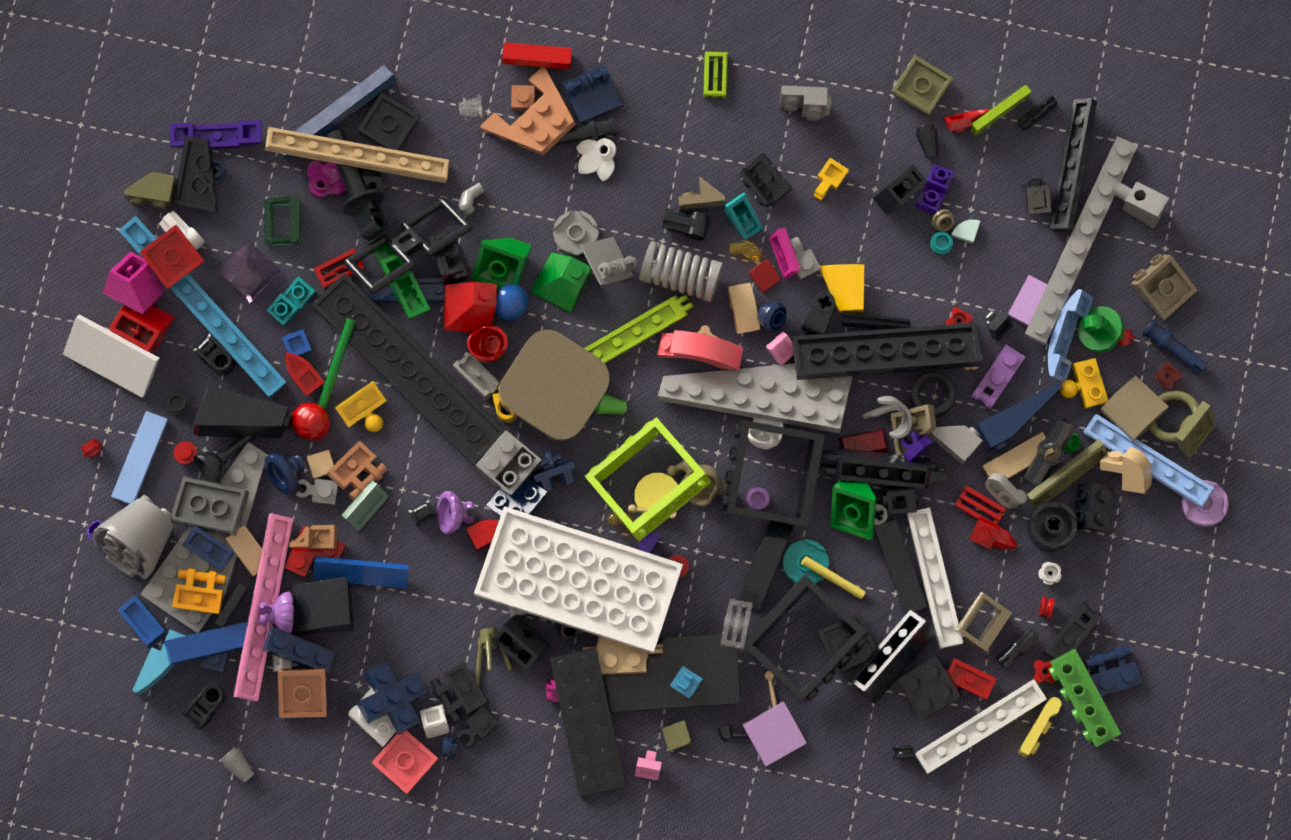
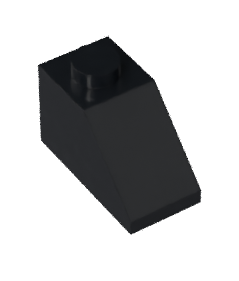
M912 165L873 197V200L888 216L924 186L927 180Z

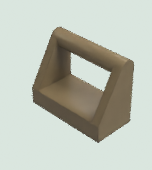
M980 592L955 631L978 651L987 652L1012 612L985 593ZM986 603L996 614L980 638L976 639L966 630L983 604Z

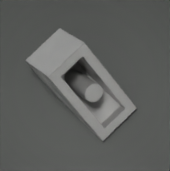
M965 425L936 427L928 435L961 465L968 460L983 441L980 439L981 435L972 427L968 429Z

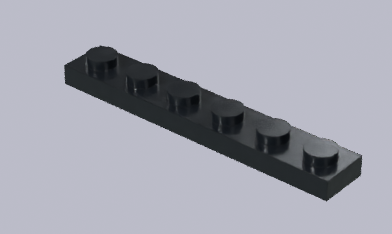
M1092 98L1073 100L1049 227L1054 232L1073 231L1097 105V101Z

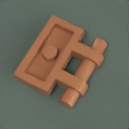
M359 441L327 472V475L343 490L349 484L352 485L354 490L349 496L352 500H355L371 481L379 482L383 478L382 474L387 471V467L381 463L375 468L371 463L377 456ZM365 470L368 476L361 482L357 477Z

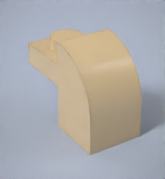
M1130 447L1125 454L1119 451L1107 452L1100 461V470L1122 473V490L1145 494L1152 484L1151 463L1146 455L1136 448Z

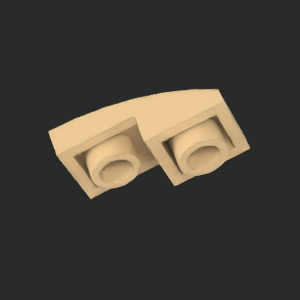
M751 283L727 286L736 333L760 330Z

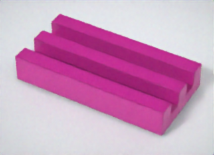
M781 228L769 237L782 276L784 279H788L801 269L786 228Z

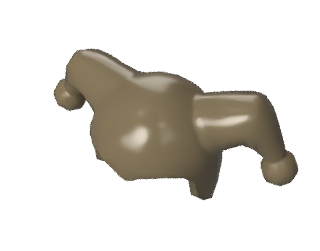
M684 460L676 466H670L667 470L671 476L680 471L685 472L686 475L682 481L694 472ZM702 464L699 466L706 473L711 483L694 496L690 502L704 507L717 495L722 496L723 493H726L727 484L721 480L720 474L715 468Z

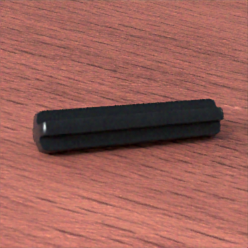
M845 312L842 317V325L882 330L910 328V319Z

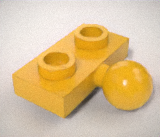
M1093 358L1074 363L1072 369L1076 382L1072 380L1063 381L1061 383L1062 387L1059 390L1061 395L1065 398H1072L1079 391L1085 409L1105 404L1108 401V397L1096 359Z
M372 381L336 406L335 409L348 427L364 417L366 429L370 432H378L383 426V420L379 415L373 414L372 411L387 400Z

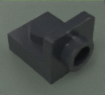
M1040 178L1030 179L1028 183L1022 184L1025 190L1027 213L1029 215L1052 212L1049 184Z

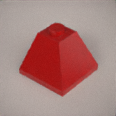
M468 282L445 285L443 331L473 333L481 327L492 325L496 308L497 284Z

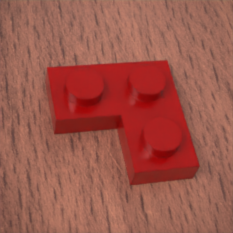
M303 525L302 530H301L299 536L304 532L303 529H304L306 526ZM337 540V550L293 548L284 569L306 578L316 556L341 559L346 544Z

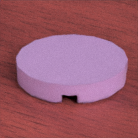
M1203 480L1215 489L1202 509L1182 497L1181 506L1187 520L1194 525L1208 527L1217 524L1223 519L1227 513L1229 503L1227 494L1217 483Z

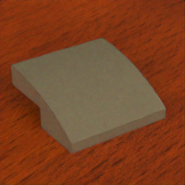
M1135 376L1104 404L1100 411L1134 441L1146 432L1150 425L1168 410L1169 406Z

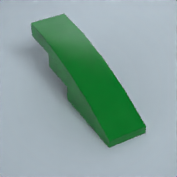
M386 244L373 252L384 276L404 264ZM411 270L389 284L408 319L430 311Z

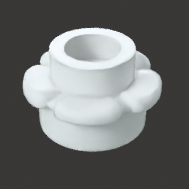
M1046 562L1042 565V569L1039 570V578L1043 579V582L1047 585L1059 582L1062 577L1061 568L1056 563Z

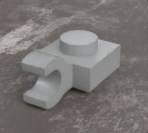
M798 237L790 240L801 269L797 272L800 281L819 272L821 267L812 250L804 251Z

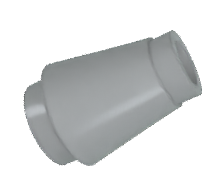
M235 747L220 759L224 763L222 766L242 780L243 783L255 774L241 750L238 751Z

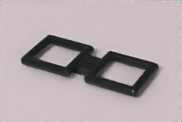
M440 197L401 223L403 233L394 239L389 234L380 236L345 259L344 265L374 294L416 266V262L411 258L412 254L422 249L428 256H433L471 231L472 224L445 197ZM440 208H443L460 227L433 245H430L413 226ZM386 244L404 264L374 283L356 263Z

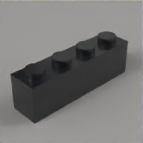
M909 610L849 681L861 695L876 704L936 633L926 620Z

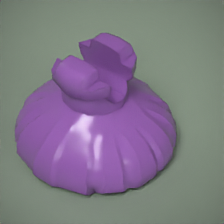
M444 491L440 495L437 503V521L443 533L453 534L459 529L463 521L467 524L474 522V516L469 517L466 515L468 508H474L473 502L467 501L462 504L458 495L452 491Z
M291 592L281 594L274 605H268L267 602L260 604L259 612L264 614L260 616L261 625H266L268 622L274 623L277 629L289 634L292 633L294 607Z

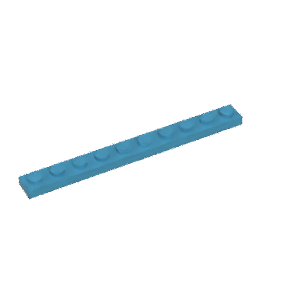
M137 216L133 217L118 230L141 257L142 255L139 252L156 240V237ZM189 274L170 288L269 399L287 384L281 375Z

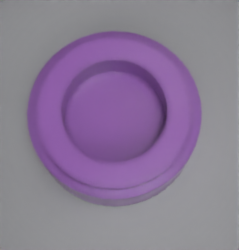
M756 487L748 492L746 503L750 509L763 511L769 505L770 497L765 489Z

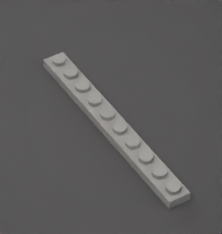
M1118 136L1116 137L1024 337L1045 346L1115 196L1114 193L1120 185L1138 145Z

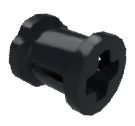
M425 498L423 503L413 509H407L417 527L431 516H438L428 498Z

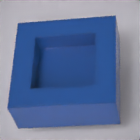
M303 329L282 337L288 353L301 357L312 352Z

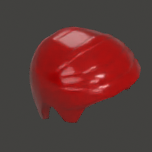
M489 325L471 333L467 339V346L471 355L479 362L492 363L502 357L507 349L508 339L501 328Z
M303 403L292 413V428L301 438L310 441H320L327 436L331 429L330 416L318 404Z

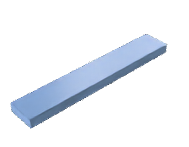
M1095 414L1083 432V435L1094 442L1100 439L1104 443L1105 448L1110 452L1119 451L1125 454L1130 447L1140 450L1151 463L1153 479L1201 509L1215 489L1137 439L1132 441L1117 426Z

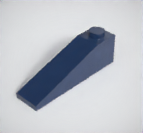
M1059 382L979 422L976 429L981 435L987 450L995 449L998 452L1008 446L1007 442L1059 392L1062 387L1061 383Z

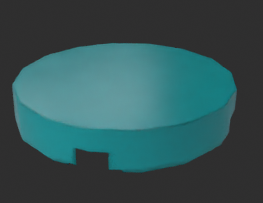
M809 539L791 544L785 551L783 558V569L788 579L796 584L806 575L815 584L820 582L824 577L805 567L801 562L807 556L828 569L829 558L824 547L818 542Z

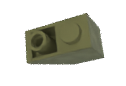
M151 172L124 191V196L133 205L142 206L143 203L152 204V207L157 209L172 208L177 180L174 175Z

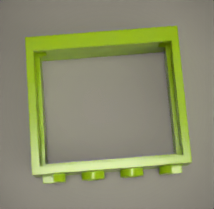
M657 417L647 422L642 430L629 437L620 448L609 453L604 461L592 467L589 473L585 475L591 486L639 542L711 483L706 473ZM661 434L694 472L632 522L600 483Z

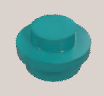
M946 232L935 233L930 240V247L936 254L945 255L951 251L953 239Z

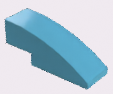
M170 629L165 641L185 635ZM164 644L160 651L151 648L132 690L134 693L141 695L174 667L175 664L170 665Z

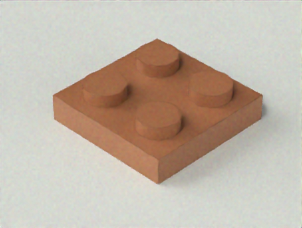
M326 669L278 670L279 718L327 717Z

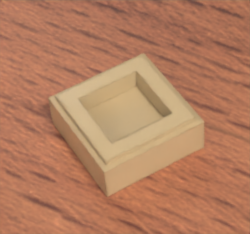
M329 450L307 456L314 480L328 476L327 472L334 466Z

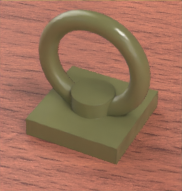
M1182 391L1165 392L1158 396L1164 403L1171 400L1183 401L1191 408L1192 415L1184 419L1177 433H1168L1161 430L1157 426L1156 421L1150 425L1149 430L1162 441L1177 442L1181 455L1189 460L1217 425L1211 405L1204 401L1199 405L1194 397Z

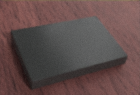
M183 477L173 507L171 522L191 527L197 526L200 529L236 536L250 492L246 489Z

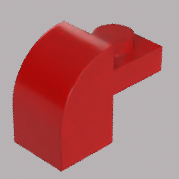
M483 520L466 528L478 553L491 546L499 521Z

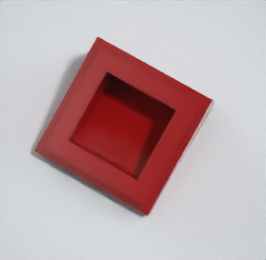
M768 259L749 272L750 278L762 293L781 281V278Z

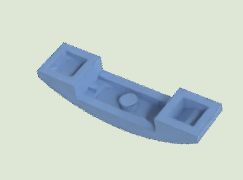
M1080 289L1071 296L1063 307L1050 338L1048 349L1049 375L1060 383L1067 380L1072 362L1066 359L1078 319H1084L1088 316L1093 301L1091 295Z

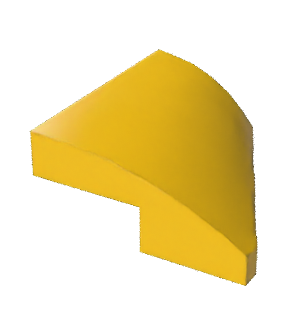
M864 265L820 266L821 270L819 272L827 284L829 293L835 298V305L839 313L862 314L864 309Z

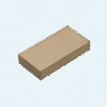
M242 525L238 529L236 536L229 535L225 540L251 576H254L258 573L262 548L246 526Z

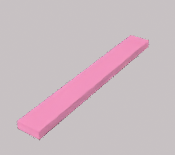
M273 513L269 514L233 696L235 698L258 702L267 658V652L262 650L268 630L273 627V623L269 622L266 625H261L260 616L264 614L259 612V606L262 602L274 605L278 599L293 518Z

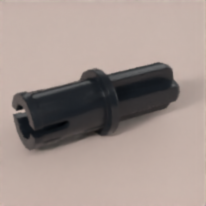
M1029 629L1015 642L1012 641V645L997 656L996 659L1007 669L1020 655H1025L1024 652L1039 639V636L1033 629Z

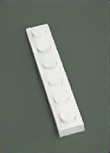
M930 507L917 510L915 513H907L939 649L961 645L963 640L955 631L959 624Z
M1033 679L914 755L926 774H929L1046 700V697Z

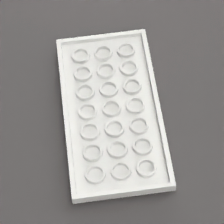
M504 507L474 591V596L654 654L683 564Z

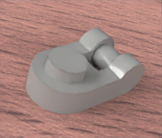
M992 473L985 482L987 490L1007 510L1014 508L1016 505H1021L1027 500L1025 492L1017 490L1003 474Z

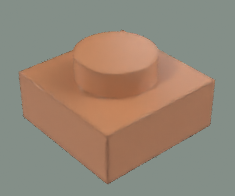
M512 85L511 109L528 110L534 104L535 86Z

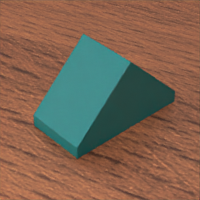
M742 193L725 205L724 214L744 241L763 229L745 193Z

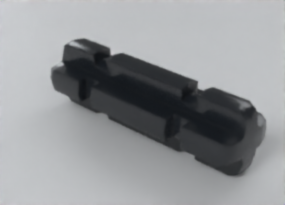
M1052 95L1047 96L1043 102H1040L1028 111L1027 115L1019 118V126L1023 130L1028 129L1032 126V122H1037L1049 110L1056 107L1058 102Z

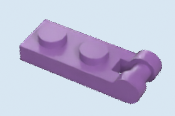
M1006 344L971 398L976 401L979 399L985 403V407L991 410L1025 359V356ZM985 388H988L993 394L989 396L983 391Z

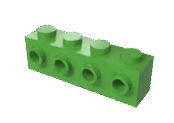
M1076 649L1050 661L1052 667L1049 671L1055 681L1060 680L1064 688L1060 689L1065 701L1071 700L1075 707L1071 712L1077 723L1083 722L1086 730L1082 732L1088 743L1093 742L1098 747L1121 735Z

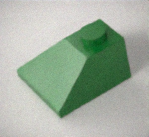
M511 237L483 240L471 280L497 284V290H500L507 284L519 285L532 245Z
M551 252L530 293L571 313L592 275V268L573 257Z
M840 480L833 486L830 527L868 540L873 539L876 497L868 483Z

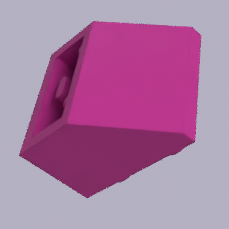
M130 252L109 271L103 293L113 300L130 307L133 311L144 314L164 294L165 290L158 276L145 259Z

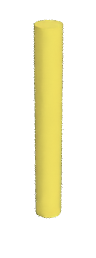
M805 556L802 560V565L857 598L862 599L865 595L864 590L809 557Z

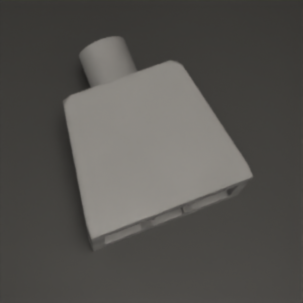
M1136 182L1132 189L1120 183L1114 193L1115 196L1125 201L1123 206L1125 212L1152 229L1155 228L1169 201V197L1139 182Z

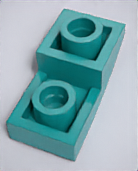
M298 276L266 311L284 326L310 301L317 291L302 277Z

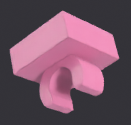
M784 332L776 336L766 347L781 366L794 355L793 342Z
M647 750L645 759L638 757L635 776L658 781L662 762L655 761L656 752Z

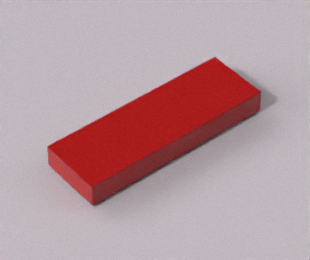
M504 42L502 64L570 70L572 48Z

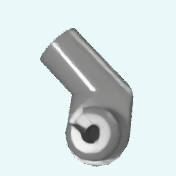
M477 183L461 194L459 208L463 211L464 215H470L474 212V207L472 206L474 198L484 193L480 183Z

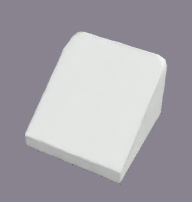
M442 705L420 710L427 738L449 733Z

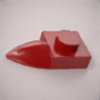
M990 109L973 110L944 117L945 126L953 132L965 131L966 127L972 126L973 122L989 112Z
M287 352L285 354L287 370L294 383L306 397L325 382L304 358Z
M979 517L969 540L988 549L993 547L1007 550L1017 548L1018 546L1007 530Z

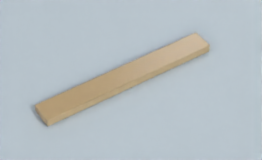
M268 128L265 151L446 183L449 167V160L278 128Z

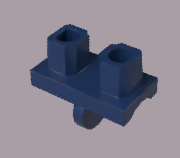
M550 451L545 452L546 459L541 460L539 463L540 468L547 465L549 467L532 473L534 480L546 491L555 488L552 476L560 474L563 484L575 481L573 470L575 465L572 459L554 465V463L561 461L562 458L560 454L551 456Z

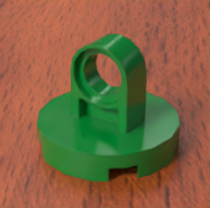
M1099 306L1090 309L1088 316L1084 319L1082 318L1079 322V339L1085 347L1093 352L1105 353L1115 348L1114 345L1119 340H1122L1124 336V322L1118 313L1109 307Z

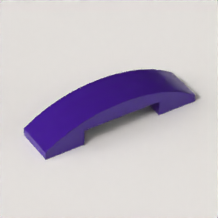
M247 120L238 121V124L194 125L193 123L170 124V146L183 148L185 136L210 140L211 149L237 148L261 144L262 121Z

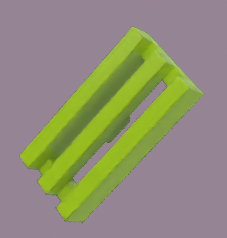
M705 52L703 97L726 98L728 52ZM709 57H714L713 91H708ZM718 57L723 58L722 91H717Z

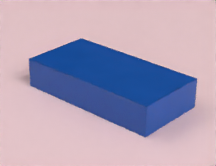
M136 595L118 609V612L147 647L166 632Z

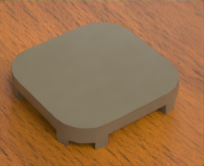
M541 330L534 333L527 340L501 380L498 387L499 399L502 407L507 412L513 413L548 436L547 438L554 441H565L574 437L583 428L609 385V371L598 357L563 334L554 330Z

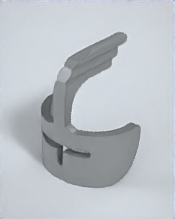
M892 396L878 398V403L887 405L863 414V418L867 419L869 417H878L891 411L902 412L900 426L893 432H889L890 437L894 439L905 437L912 426V417L908 408Z

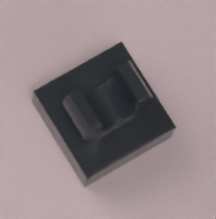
M1003 310L998 316L994 312L989 311L984 317L988 320L986 323L988 324L987 327L990 335L996 341H999L1013 326L1010 315Z

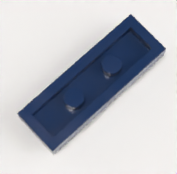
M273 627L268 630L262 650L308 669H326V675L329 674L335 654L332 650Z

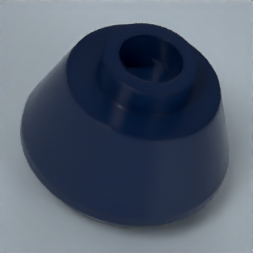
M780 302L765 303L757 311L759 323L768 332H775L781 329L787 318L785 306Z

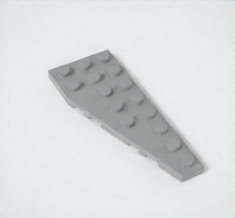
M795 363L782 366L774 365L739 370L663 376L658 400L840 433L853 376L797 380Z
M249 442L219 483L246 489L250 492L239 528L242 525H245L247 528L251 509L256 499L257 489L265 469L264 459L267 456L266 453ZM189 526L145 587L141 596L194 632L200 633L213 614L174 609L172 607L176 584H186V579L178 578L179 569L188 570L193 568L198 572L209 573V571H215L217 574L226 575L225 585L217 583L215 585L216 590H223V601L227 595L237 555L234 553L221 572L182 546L194 528ZM201 529L231 549L225 540L229 534ZM195 581L194 587L206 588L207 582Z

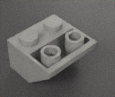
M505 430L476 464V470L495 486L512 495L541 462V459Z

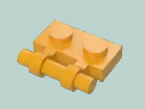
M193 568L188 570L179 569L178 578L186 579V584H176L172 607L174 609L220 615L224 592L223 590H216L215 585L216 583L225 585L226 575L217 574L215 571H209V573L198 572ZM194 582H207V587H194Z

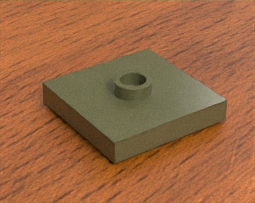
M914 55L890 94L929 117L953 81V77Z

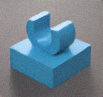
M682 666L670 686L691 699L703 679Z

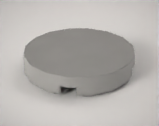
M584 211L566 212L554 224L553 237L555 244L560 251L567 255H584L580 245L598 241L599 231L597 223L591 215Z

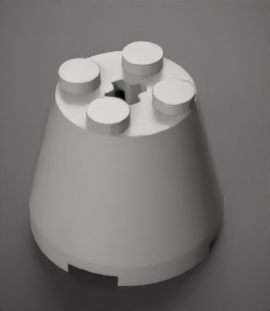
M143 495L100 524L91 535L92 541L95 546H101L107 555L105 559L114 567L128 576L134 577L137 574L143 579H147L153 572L172 532V514L164 508H158L149 497Z

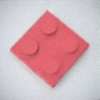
M406 731L400 735L397 733L372 761V764L402 791L408 794L437 762L438 758Z

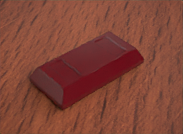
M884 429L839 437L840 447L844 449L880 453L889 452Z

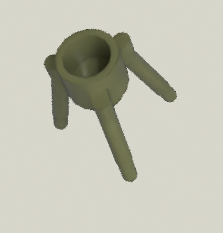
M497 628L480 630V638L477 639L478 654L475 681L478 686L483 649L486 650L487 669L489 672L492 671L491 650L498 648L492 639L498 632ZM500 648L507 668L511 671L512 665L509 656Z

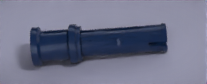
M1155 319L1152 320L1142 333L1143 337H1149L1157 344L1159 349L1165 348L1198 375L1207 365V362H1204L1174 339L1171 331L1167 332L1159 326Z

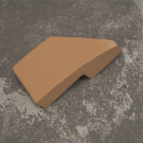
M306 526L303 529L304 532L295 541L292 540L289 543L291 548L337 550L338 526Z

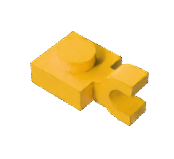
M829 158L817 176V179L822 182L815 190L813 197L822 201L830 187L837 190L848 174L849 169Z

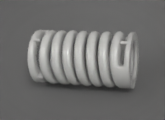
M654 241L650 242L641 268L640 281L653 282L656 286L662 284L663 288L670 287L672 291L679 290L682 294L687 292L689 296H693L696 293L698 299L712 302L723 267L722 262L712 260L708 266L709 259L704 257L698 270L700 256L695 255L690 266L692 254L687 252L681 265L684 252L683 250H678L672 264L675 248H669L664 261L666 245H660V243ZM658 249L656 259L654 260L655 250Z

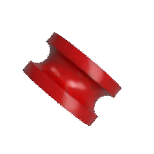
M1042 596L1039 617L1045 615L1047 619H1051L1054 598L1047 600L1046 597Z

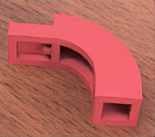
M687 331L662 333L658 356L663 358L697 360L713 365L721 370H739L743 348L732 342Z

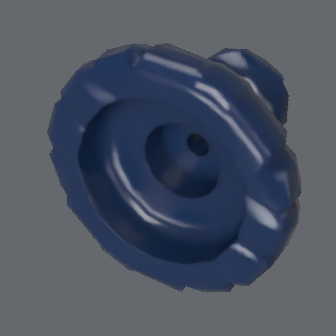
M278 453L267 455L264 461L270 480L281 492L285 494L293 492L297 486L296 474L305 469L306 462L303 456L295 454L286 459Z

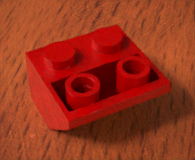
M124 305L108 330L154 355L175 317L154 305L144 314L133 311L130 307Z

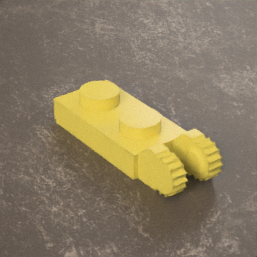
M1052 697L1044 705L1018 751V754L1026 758L1029 754H1035L1040 745L1037 739L1041 733L1044 735L1047 733L1052 724L1048 721L1049 718L1058 714L1059 708H1061L1062 704L1058 698Z

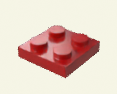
M177 224L139 252L167 289L171 288L205 262Z

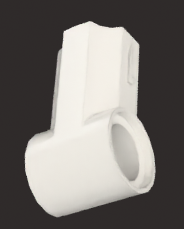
M174 211L168 213L159 223L165 232L177 224L196 250L205 243L203 238L192 227L190 228Z

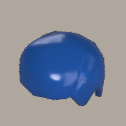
M507 284L497 291L495 314L503 321H515L528 309L529 297L520 286Z

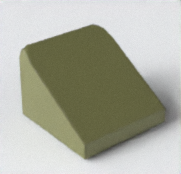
M685 721L662 728L668 751L691 745Z

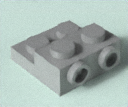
M782 85L779 107L787 111H796L798 108H802V117H807V120L818 121L820 118H824L825 115H830L832 96L827 95V88Z

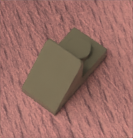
M699 177L700 194L686 192L682 196H678L679 211L725 206V196L701 177Z

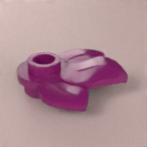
M313 160L309 164L307 169V176L310 179L309 191L314 197L324 198L329 194L338 196L346 191L335 163L328 162L323 165L319 160ZM317 184L324 185V188L317 187Z

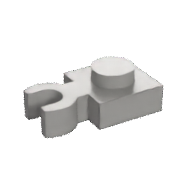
M315 479L314 485H310L306 480L298 481L299 485L307 487L304 493H296L298 498L305 499L312 496V503L336 506L339 485L334 481Z

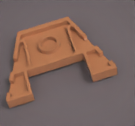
M541 67L529 79V82L543 96L511 126L494 112L480 128L487 134H494L502 140H509L522 148L544 156L576 124L546 68Z

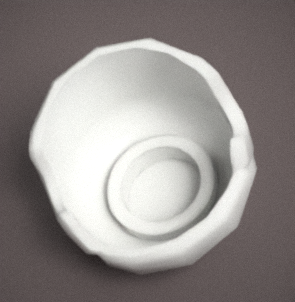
M754 418L752 421L783 427V423L758 418ZM749 428L748 439L757 448L768 450L779 444L783 434Z

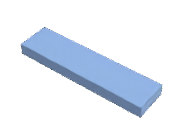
M148 411L145 412L111 495L112 498L127 504H131L137 499L169 421L168 419Z

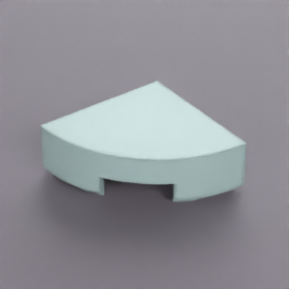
M967 220L960 223L952 232L951 237L973 244L980 221Z

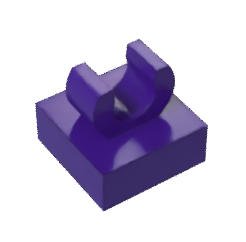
M915 430L909 434L913 439V443L908 438L901 441L902 445L908 449L903 454L908 461L918 457L933 443V440L928 435L921 438L920 434Z

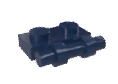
M1130 646L1125 648L1117 647L1112 652L1103 655L1098 653L1093 655V658L1085 660L1088 669L1097 668L1098 673L1090 677L1101 697L1143 684L1136 662L1128 664L1125 662V657L1133 655ZM1116 660L1118 667L1106 670L1105 663Z

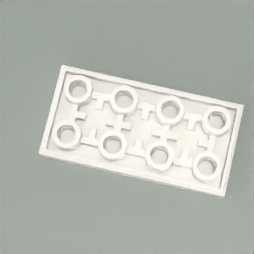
M80 314L74 321L63 355L142 398L148 391L160 359Z

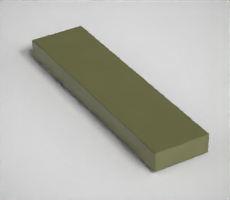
M1098 439L1029 492L1027 497L1030 506L1036 510L1041 504L1051 501L1100 463L1107 453L1104 443Z

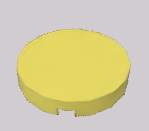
M651 473L644 476L638 482L635 489L636 506L650 509L678 486L677 482L671 476L664 473Z

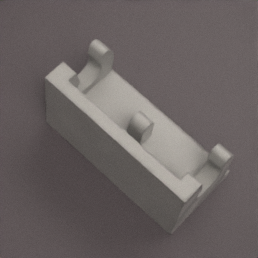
M468 352L464 354L462 360H457L453 364L454 371L486 402L493 396L492 394L499 390L500 382Z

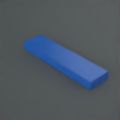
M315 557L314 580L323 581L347 577L352 584L406 589L408 587L409 565Z
M248 621L166 640L164 645L170 665L243 648Z

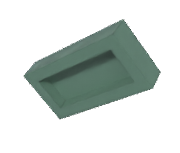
M371 481L341 516L353 528L359 531L389 496L377 483Z

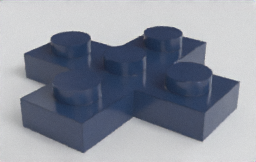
M384 662L364 673L375 693L360 700L357 706L368 724L388 715L400 735L421 723L410 704L428 693L417 672L397 681L387 662Z

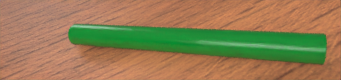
M349 318L346 320L318 405L323 408L327 407L356 322Z

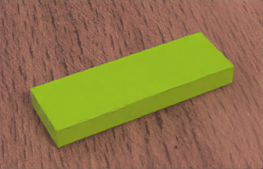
M1027 85L1023 86L973 122L970 131L974 136H977L1028 99L1032 91Z

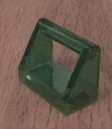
M286 195L264 200V245H301V198L299 195ZM273 205H290V235L273 238Z

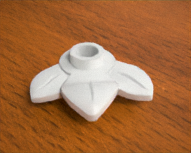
M607 138L598 141L586 139L576 147L577 151L583 155L578 163V172L580 174H589L596 171L602 181H606L612 175L615 169L613 157L616 154V146L613 141ZM604 145L608 147L606 154L601 153V147Z

